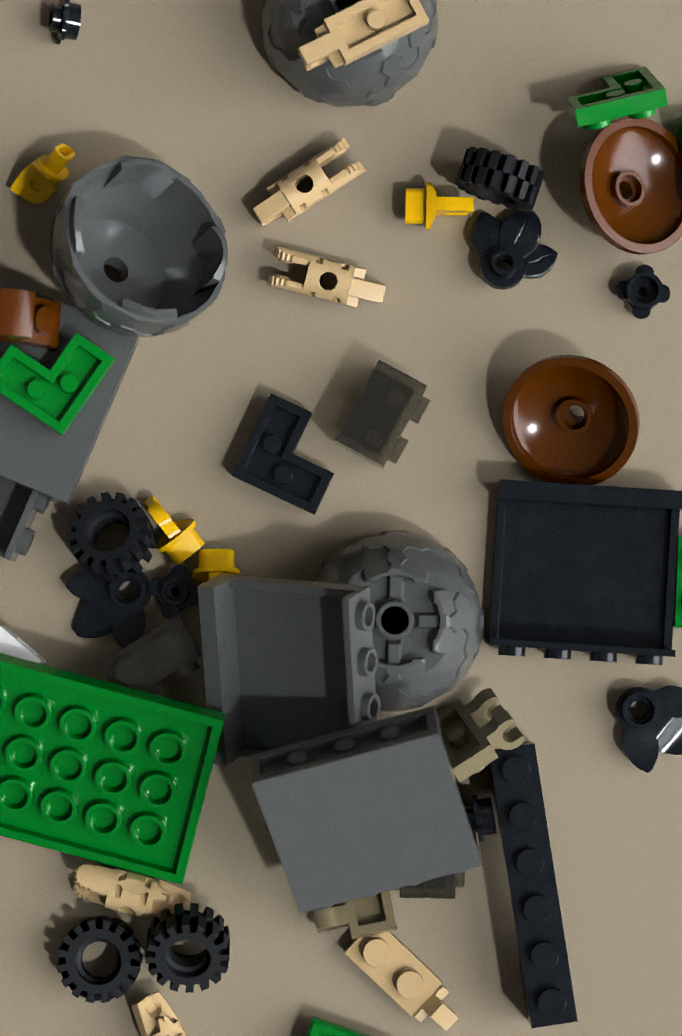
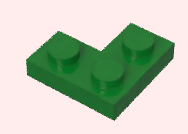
M646 66L602 76L604 89L566 98L571 119L577 127L584 126V129L588 130L604 128L611 124V119L628 116L631 119L650 117L656 113L655 109L668 106L665 87Z
M75 333L49 370L11 344L0 359V395L63 437L115 362V358L78 333Z

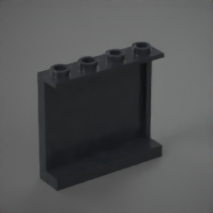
M500 479L497 488L488 645L498 646V655L525 656L526 647L543 648L544 658L571 659L572 650L590 651L589 661L617 662V653L635 654V664L663 665V656L675 657L676 650H672L682 491Z

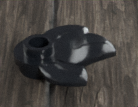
M533 210L517 211L508 216L503 223L485 211L476 217L471 231V245L482 258L480 273L489 286L499 290L510 289L518 285L522 278L539 279L543 277L553 267L558 253L548 246L539 244L541 222ZM499 260L505 261L510 264L511 269L501 270L497 267L496 262Z
M133 568L127 570L130 576L129 579L122 581L119 574H115V582H107L103 575L98 580L92 577L89 571L86 572L84 569L73 575L66 583V588L73 595L85 601L81 605L76 619V635L83 638H99L112 632L115 640L123 649L134 644L142 636L146 627L143 608L151 597L148 590L150 583L148 577L142 571L137 574ZM131 581L137 586V594L132 599H125L121 594V587L124 583Z
M667 685L655 691L643 687H633L624 691L616 703V716L624 727L621 743L623 751L631 763L638 769L649 773L657 761L659 751L666 754L682 755V687ZM636 701H642L646 706V713L641 718H634L630 713V707Z

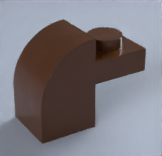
M0 288V343L13 342L42 349L58 348L61 302L36 297V292Z

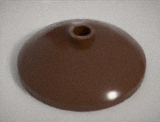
M622 118L601 128L592 137L584 151L579 174L581 198L591 223L606 241L627 253L645 255L669 248L682 237V157L678 139L659 123L646 118Z
M557 355L532 364L515 380L506 396L503 407V429L512 453L529 472L546 482L582 485L601 483L615 475L627 463L638 441L640 418L632 392L621 377L612 369L588 357ZM577 405L581 407L584 415H574L570 410V406Z

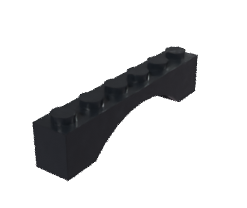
M531 741L523 742L519 747L512 750L495 749L498 758L489 763L488 766L510 890L527 1018L531 1028L577 1022L578 1018L535 743Z

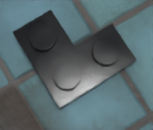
M271 393L232 476L315 515L334 473L294 455L312 417V412Z

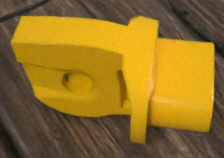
M59 144L49 155L44 154L26 166L10 190L33 204L46 201L55 193L57 184L63 182L69 176L66 166L75 156V152L68 145Z
M426 182L425 188H405V224H425V230L430 231L435 216H467L468 213L474 211L473 197H437L432 182Z
M154 495L142 503L164 531L157 543L156 550L159 553L165 551L176 565L185 561L205 544L194 529L197 524L194 518L180 520L175 523Z
M202 549L198 551V568H195L192 572V578L198 582L204 583L219 574L241 575L240 570L235 568L234 550Z

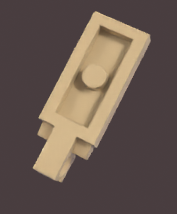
M362 0L324 19L323 24L314 29L317 39L299 47L298 55L307 71L330 61L333 68H337L343 64L347 65L427 25L429 18L419 0Z
M391 932L356 938L344 951L361 970L410 1016L413 1015L422 1022L429 1015L445 1031L458 1020V1014L443 1001L449 991L442 985V980Z

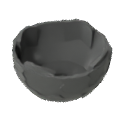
M264 0L261 14V41L271 65L275 66L279 73L306 98L334 107H375L388 102L395 96L394 94L415 78L431 48H434L438 32L437 0H419L429 18L427 25L347 65L343 64L337 68H333L330 61L307 71L298 55L299 47L317 39L314 29L321 26L324 19L341 11L336 6L335 0Z
M122 155L120 158L96 166L78 181L75 180L67 189L55 212L51 227L50 254L52 267L59 286L65 290L71 301L84 314L87 320L105 330H112L121 335L154 337L174 332L187 326L190 321L199 316L217 299L225 280V268L228 260L226 231L221 218L216 215L203 194L190 182L189 178L157 160ZM104 264L113 266L119 272L120 282H113L105 275L103 270Z
M388 530L340 547L322 564V569L314 582L370 586L371 603L375 607V622L372 627L373 648L378 655L375 689L376 694L380 698V711L399 712L423 707L430 701L451 691L467 675L478 654L482 641L484 612L483 608L480 607L478 594L467 572L468 569L448 548H443L429 538L404 530ZM389 607H400L408 615V626L400 634H390L381 625V616Z

